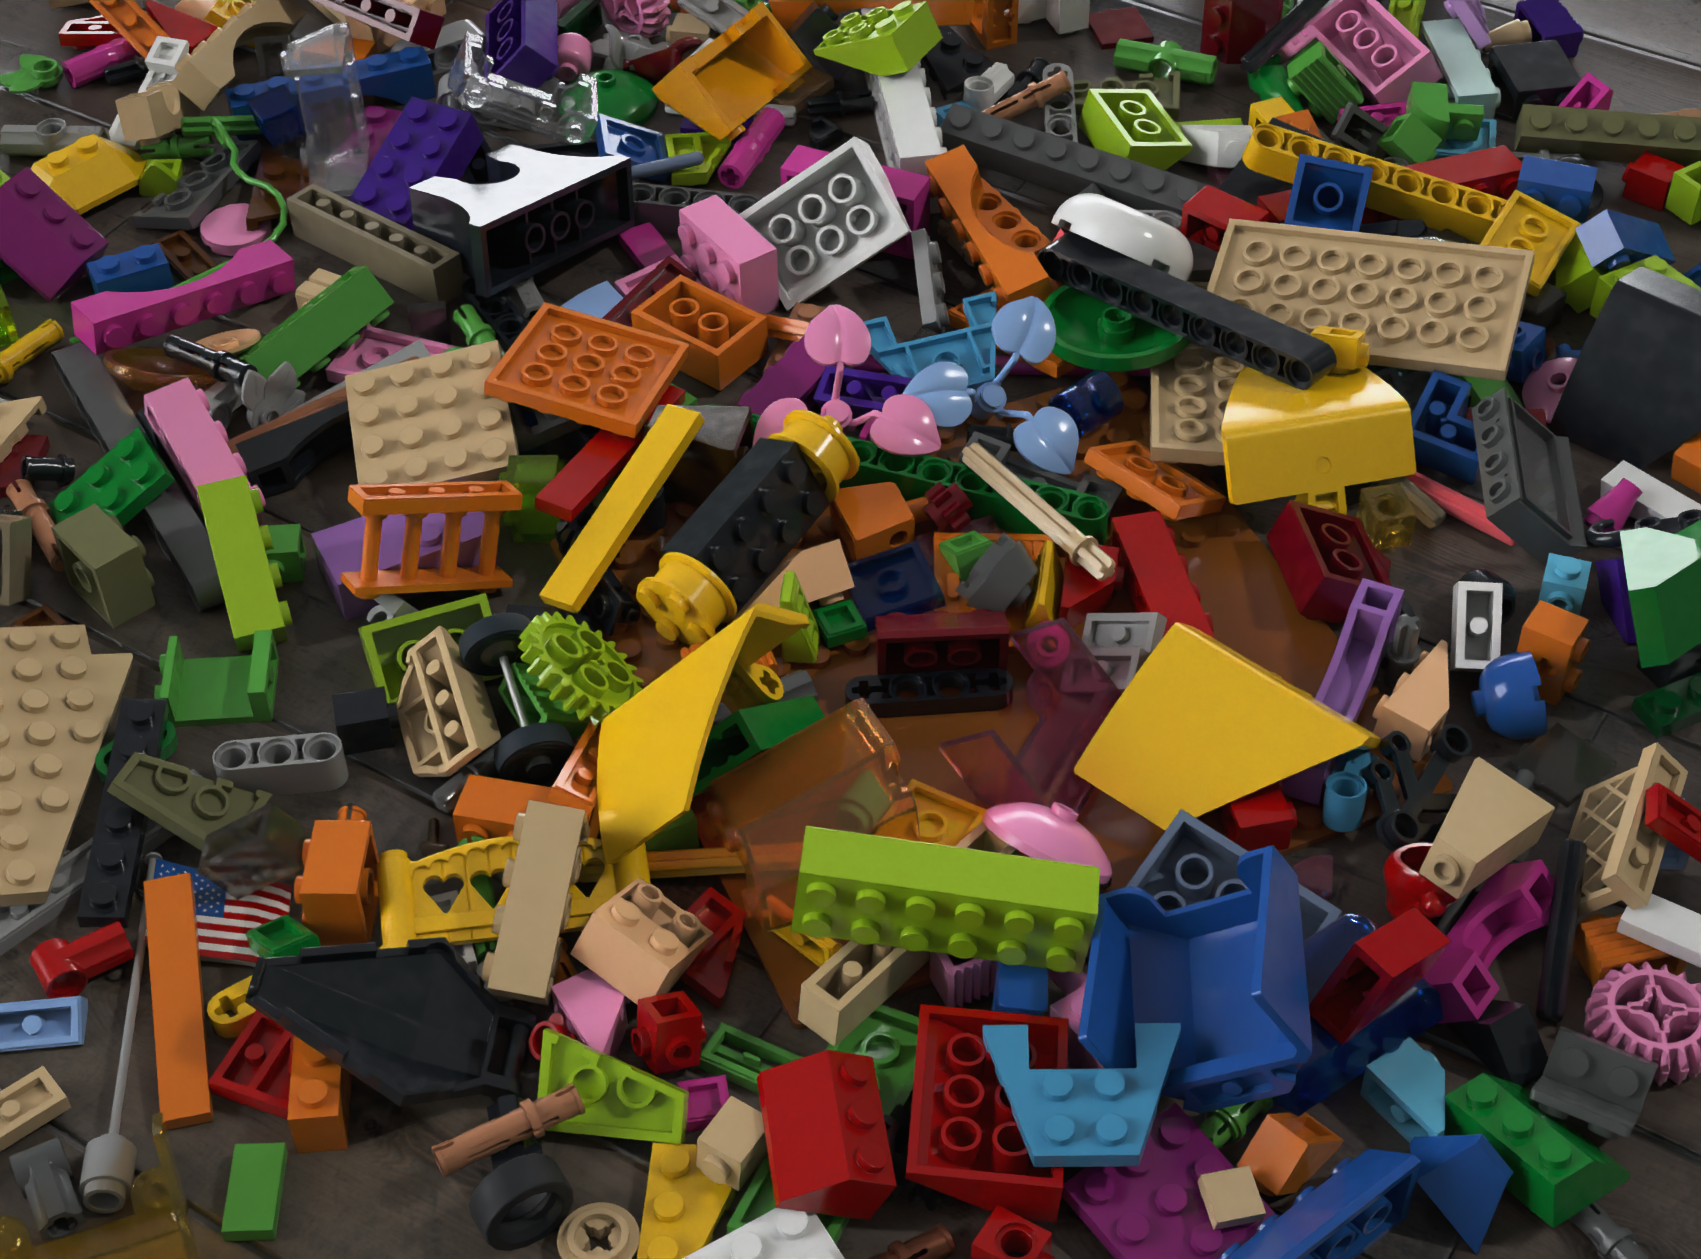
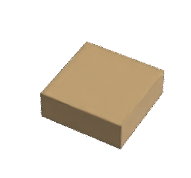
M1249 1165L1200 1175L1197 1183L1213 1230L1263 1220L1266 1211Z

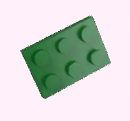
M137 427L127 437L121 439L96 464L90 466L66 490L60 492L48 504V507L57 523H60L96 504L107 516L113 514L123 527L176 480L148 435Z

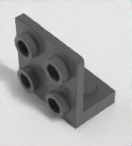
M1561 1026L1543 1075L1532 1087L1529 1098L1539 1102L1538 1108L1553 1117L1568 1119V1116L1572 1115L1589 1122L1587 1128L1600 1136L1615 1140L1618 1139L1619 1135L1629 1138L1640 1117L1659 1064Z

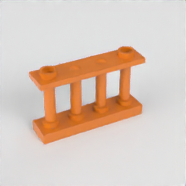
M507 480L349 485L347 501L365 517L361 571L341 572L340 580L356 597L362 599H377L380 597V594L457 590L494 593L497 591V588H512L513 579L496 565L501 515H504L506 511L522 509L523 494ZM467 512L484 513L479 566L457 567L462 517L466 516ZM428 513H443L445 515L440 568L418 569L423 518L427 517ZM403 514L406 516L401 569L378 570L383 519H386L388 515Z

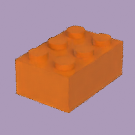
M681 274L631 311L633 328L690 344L688 357L680 371L719 391L769 352L766 316Z

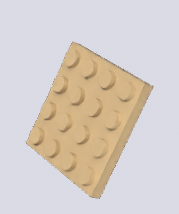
M498 340L344 376L358 484L489 481L522 473L511 404L484 394L485 380L502 359Z

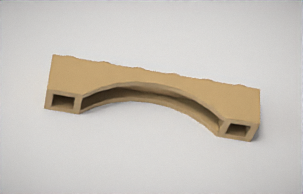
M253 0L251 4L249 2L246 3L236 16L233 14L222 28L218 27L209 36L207 41H201L191 55L187 53L175 67L179 73L171 84L201 110L205 111L221 96L235 77L233 66V50L247 44L279 45L293 32L307 11L294 0Z

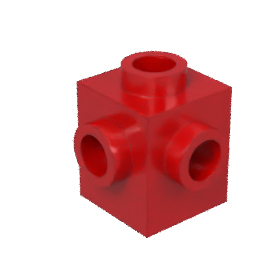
M683 990L638 999L637 1028H634L631 1033L632 1046L636 1056L642 1057L654 1074H670L678 1072L680 1069L700 1065L701 1045L706 1041V1030L702 1020L703 1014Z

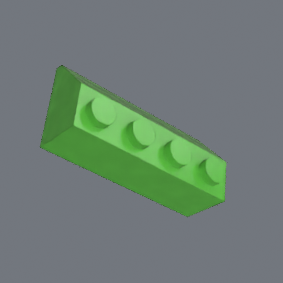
M367 266L352 267L236 359L255 366L258 373L266 379L283 362L287 361L291 363L296 372L297 388L301 384L298 378L309 369L312 373H315L331 361L328 354L340 346L344 350L355 343L361 337L357 331L368 323L374 327L390 314L387 308L394 301Z

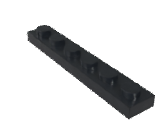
M122 699L77 913L80 927L103 928L116 921L120 922L123 928L128 926L148 817L113 796L107 790L135 751L160 759L169 715L167 699Z

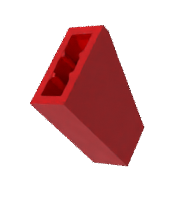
M1415 907L1353 944L1310 1003V1015L1341 1045H1344L1422 979L1451 943V940Z

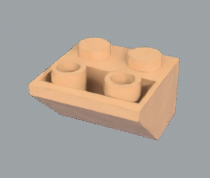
M637 878L593 911L570 954L638 1005V999L668 993L709 942L714 933L701 924L694 914L682 910L666 898L659 888L646 883L641 878Z

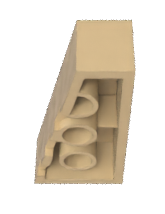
M528 800L526 813L518 812L513 830V840L519 841L516 859L508 858L503 875V887H509L505 906H497L492 926V933L499 934L495 953L487 952L482 970V980L488 981L487 988L493 996L549 1005L551 986L554 984L562 951L563 941L559 939L560 930H566L572 909V893L568 892L570 884L575 885L576 882L578 883L582 867V847L578 846L579 844L587 845L590 834L585 810Z

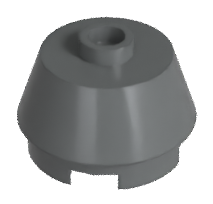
M1003 532L997 544L994 542L973 566V570L966 580L968 584L962 581L957 587L956 592L968 601L967 606L975 609L1005 612L1011 604L1018 609L1034 590L1028 584L1039 570L1020 540L1015 542Z

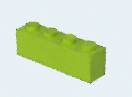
M246 475L196 486L238 653L253 649L255 631L272 630L275 644L288 641L285 626L293 625L287 600L278 602L275 588L283 587L278 563H268L266 551L274 548L268 525L259 526L256 513L264 512L258 487L250 489Z

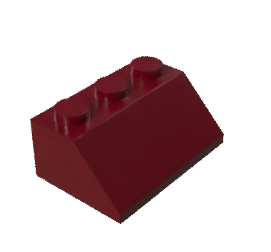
M1205 0L1200 52L1217 56L1218 61L1225 64H1242L1241 57L1282 19L1284 0Z
M1289 500L1266 537L1299 614L1309 620L1316 621L1319 619L1335 624L1346 620L1349 607L1363 578L1392 586L1359 518Z
M976 609L972 612L949 613L939 610L929 614L906 615L901 612H894L886 616H875L877 675L991 667L1007 671L1010 631L1005 612Z

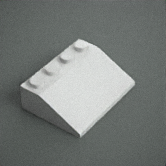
M853 137L739 214L777 248L779 298L789 312L793 310L796 302H805L911 232L883 168L869 144L857 137Z

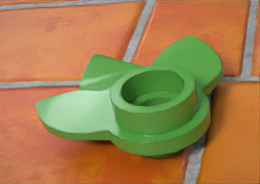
M22 54L19 57L21 69L11 73L0 74V83L4 87L9 88L10 93L22 94L34 91L39 87H53L63 78L64 73L62 67L54 59L41 55Z

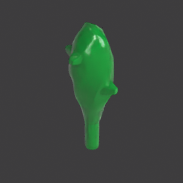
M1279 54L1270 57L1255 73L1250 74L1248 72V86L1262 101L1282 96L1295 112L1303 110L1299 96L1295 95L1287 84L1288 72L1280 65L1282 57Z

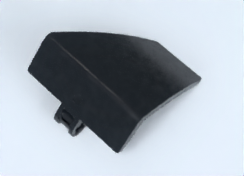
M1639 267L1619 279L1610 291L1577 359L1550 423L1549 430L1556 436L1568 437L1569 442L1619 464L1624 460L1638 469H1642L1701 432V290L1646 267Z

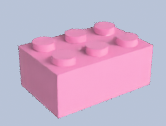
M717 195L679 210L680 226L678 227V235L682 245V256L680 259L705 287L756 312L766 314L779 308L776 247Z

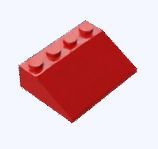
M920 1004L905 1178L990 1212H993L996 1206L999 1205L1026 1220L1057 1223L1063 1191L1064 1167L1033 1166L1012 1115V1107L1004 1088H1001L995 1073V1065L990 1053L986 1051L983 1044V1025H1028L1029 1068L1067 1069L1069 1019Z

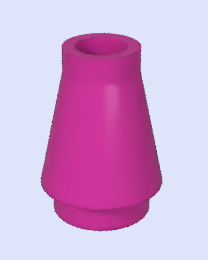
M1622 478L1615 487L1586 509L1588 514L1584 517L1583 522L1590 527L1601 520L1613 519L1615 521L1614 526L1601 532L1622 530L1637 499L1643 492L1635 484Z

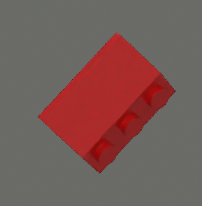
M825 1050L761 1071L757 1076V1085L776 1208L870 1220L897 1186L873 1057Z

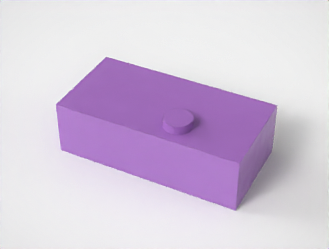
M467 512V515L462 517L457 567L479 566L484 513ZM428 513L427 517L423 518L418 569L440 568L445 515L443 513ZM403 514L388 515L386 519H383L378 570L401 569L406 516ZM363 516L311 534L318 569L345 620L369 613L372 608L380 605L374 599L356 597L340 580L341 572L361 571L365 517ZM497 547L496 565L500 567V560ZM426 592L399 593L398 595L406 600Z

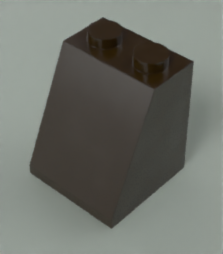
M657 405L651 420L645 422L644 438L666 405ZM674 405L700 412L705 422L663 484L664 496L697 507L703 504L752 448L754 428L751 407Z

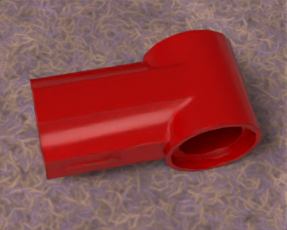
M116 921L71 942L63 938L46 940L32 951L30 964L49 999L79 995L85 989L89 978L135 958V955L122 925Z

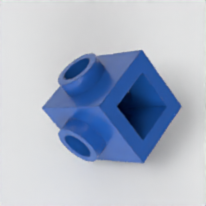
M1520 321L1506 379L1524 383L1533 370H1539L1546 360L1545 327Z

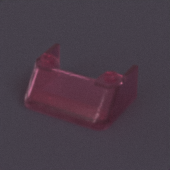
M1063 617L1014 632L1010 637L1011 641L1034 669L1026 685V699L1040 718L1017 756L1015 757L994 729L943 742L938 748L978 800L986 805L993 807L999 804L1030 802L1051 808L1053 802H1058L1080 814L1095 789L1094 785L1074 773V767L1122 693Z

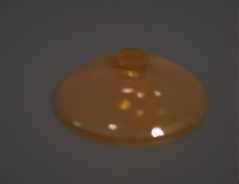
M121 347L106 351L103 357V365L114 377L128 387L147 394L187 377L190 379L195 390L199 388L203 390L217 382L208 372L166 356L163 348Z

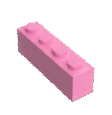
M187 377L145 394L144 414L203 515L196 486L246 475L247 468L238 452L232 454L227 442H229L223 424L219 420L214 422L208 412L210 405L205 393L201 388L195 390L190 379ZM248 481V484H249V488H250V489H253V488H257V487H258L256 484L253 485V486H251L250 483H249V481ZM258 487L262 505L266 507L265 498ZM263 512L256 513L260 525L262 524Z

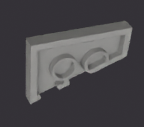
M925 228L911 231L922 325L928 337L946 333L945 326L949 325L950 321L948 310L944 303L946 291L939 245L937 241L931 242Z

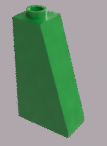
M813 695L740 709L711 728L693 796L799 757L833 735L834 731Z

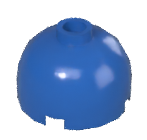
M1514 652L1497 657L1486 665L1479 677V690L1471 692L1472 705L1476 717L1484 716L1489 728L1500 737L1510 740H1528L1547 734L1545 700H1540L1537 686L1541 685V681L1531 652Z

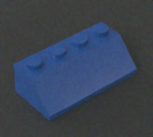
M1367 1149L1353 1161L1350 1158H1346L1333 1169L1327 1181L1318 1188L1314 1186L1307 1187L1298 1195L1293 1206L1280 1217L1277 1214L1269 1216L1259 1226L1254 1237L1243 1245L1240 1243L1233 1244L1222 1254L1220 1259H1356L1407 1218L1421 1161L1414 1154Z

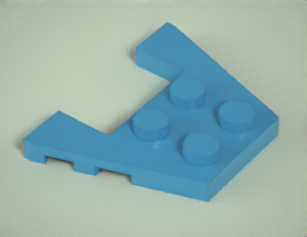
M993 291L963 298V311L970 327L908 342H896L886 316L863 321L871 337L870 354L890 375L914 378L924 368L937 362L955 363L963 367L967 372V388L977 390L982 384L992 382L995 379L996 343L991 329L997 312V294Z
M1135 1023L1136 1068L1030 1069L1028 1025H983V1044L986 1051L990 1053L995 1065V1073L1001 1088H1004L1012 1107V1115L1034 1167H1118L1140 1165L1157 1113V1105L1170 1073L1171 1062L1175 1050L1178 1049L1180 1043V1023Z

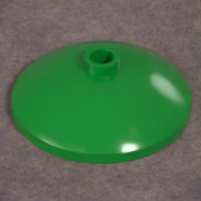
M604 69L586 73L572 80L559 94L557 105L559 115L567 125L585 133L596 134L594 124L599 114L642 126L656 113L658 97L651 90L654 86L643 77L624 70Z

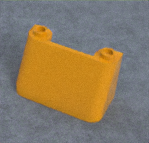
M761 1L741 20L735 22L707 46L679 63L651 90L660 101L719 141L726 137L731 142L746 130L742 123L786 88L792 93L806 82L802 75L813 66Z

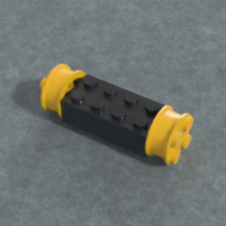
M807 410L791 411L783 421V430L780 433L771 434L767 438H760L661 550L664 556L659 561L660 570L654 577H646L638 584L636 598L656 622L655 627L664 638L669 641H675L678 638L683 643L694 645L699 642H706L716 635L715 629L720 623L729 622L736 616L826 510L830 502L837 497L840 482L855 476L859 470L860 458L852 443L843 433L841 424L835 418L828 415L822 417Z

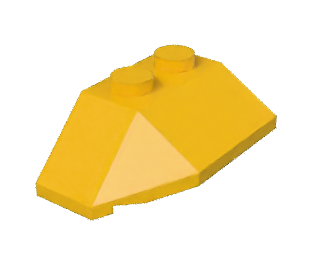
M91 134L79 138L75 143L59 151L49 153L45 158L33 163L31 170L81 215L139 185L147 160L143 159L141 155L129 147Z

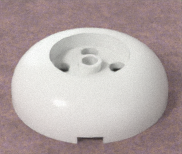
M1094 193L1078 194L1066 200L1053 216L1052 224L1187 282L1193 268L1192 248L1187 238L1179 230L1115 200Z

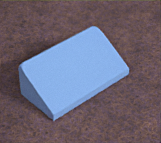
M73 996L0 1003V1053L84 1045L88 998Z

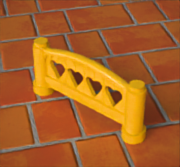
M513 836L491 838L450 848L418 861H411L404 850L393 849L382 852L379 855V862L376 864L383 944L378 949L406 947L408 940L445 937L452 946L498 940L499 934L492 933L494 915L498 905L505 906L509 887L505 889L496 907L492 908L471 885V880L479 874H484L491 878L498 872H504L508 858L516 859L519 841L513 840ZM589 837L587 845L579 844L578 847H582V867H585L590 862H598L602 864L604 871L590 897H586L576 885L570 884L568 893H572V909L566 930H560V933L583 931L593 911L637 878H641L646 883L651 884L645 843L619 860L617 864L606 863L601 839ZM449 878H459L463 881L464 885L449 912L444 913L424 891V885L430 880H439L444 883Z

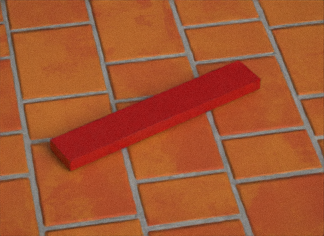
M669 385L657 405H682L685 402L686 390ZM654 408V410L652 411V413L650 414V416H649V418H648L647 420H651V417H652V415H653V413H654V411H655V408ZM645 424L635 439L628 436H619L611 431L601 429L535 496L534 509L572 522L631 459L644 439Z

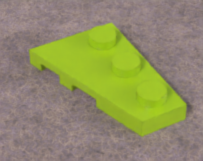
M550 1028L543 1029L537 1099L573 1083L585 1108L584 1114L563 1121L545 1131L675 1144L685 1142L689 1091Z

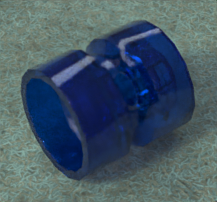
M1095 370L1077 380L1074 385L1068 386L1053 395L1048 402V406L1056 407L1069 414L1077 426L1079 439L1095 430L1097 426L1105 424L1119 415L1123 409V399L1117 384L1112 378L1102 371Z

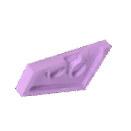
M1446 0L1443 2L1453 19L1459 17L1479 50L1491 43V38L1487 34L1489 29L1484 23L1487 21L1485 10L1479 0Z

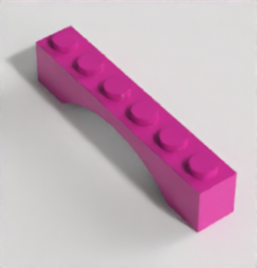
M270 239L239 249L234 257L221 269L189 284L149 292L105 291L71 302L74 334L97 356L295 291L294 259Z

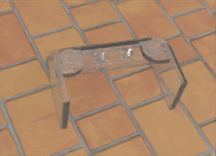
M346 22L331 24L287 44L286 51H281L284 78L291 77L292 80H296L307 136L306 147L300 148L302 168L309 169V185L314 183L341 197L352 195L368 169L370 154L369 132L349 23Z

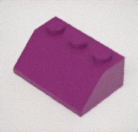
M27 166L0 186V258L50 303L86 275V264L102 258L109 242Z

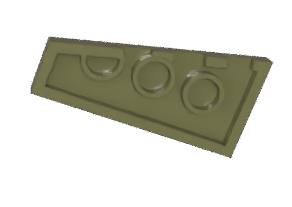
M1170 71L1167 78L1154 79L1153 73L1139 74L1138 80L1123 82L1120 81L1119 76L1105 77V80L1099 84H1091L1088 79L1074 80L1076 115H1081L1089 89H1149L1172 120H1178L1180 71ZM1062 101L1051 104L1055 109H1064L1068 106Z

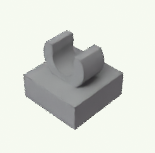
M380 594L379 598L374 599L380 605L370 610L366 620L373 624L384 621L386 618L388 620L419 610L398 594Z

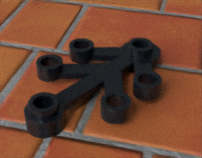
M1447 724L1433 735L1430 744L1432 755L1418 779L1410 755L1411 743L1408 737L1400 731H1392L1381 740L1379 748L1382 755L1387 760L1394 762L1405 800L1401 807L1392 784L1394 772L1388 762L1382 759H1375L1362 770V778L1365 779L1367 786L1377 792L1383 813L1376 823L1378 837L1382 844L1391 852L1409 844L1434 842L1444 820L1438 824L1420 823L1417 818L1421 812L1448 813L1458 794L1432 793L1449 763L1458 762L1468 755L1472 749L1470 736L1457 724Z

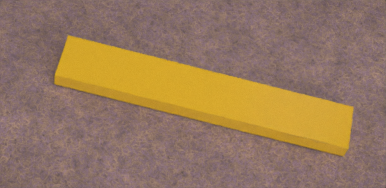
M671 404L666 405L540 592L539 596L545 604L578 614L705 421L700 412Z

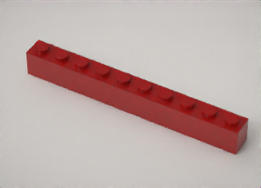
M1160 510L1113 517L1111 520L1109 547L1119 548L1117 565L1125 566L1123 582L1135 612H1158L1165 616L1167 622L1163 637L1176 622L1193 626L1215 639L1212 617L1208 611L1204 612L1201 607L1198 585L1196 582L1191 583L1188 577L1186 558L1184 554H1178L1174 530L1172 526H1166ZM1282 780L1216 809L1228 839L1249 852L1274 845L1277 850L1289 849L1292 829L1297 828V814L1293 803L1286 802L1284 798Z

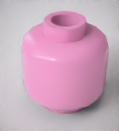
M573 32L557 36L559 68L555 77L562 81L571 82L575 78L589 73L594 56L593 46L589 40L581 34Z

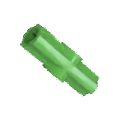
M1120 38L1116 46L1113 66H1115V69L1142 74L1153 73L1154 79L1167 78L1170 71H1180V81L1212 87L1218 69L1217 56L1183 50L1178 43L1173 41H1164L1159 45Z

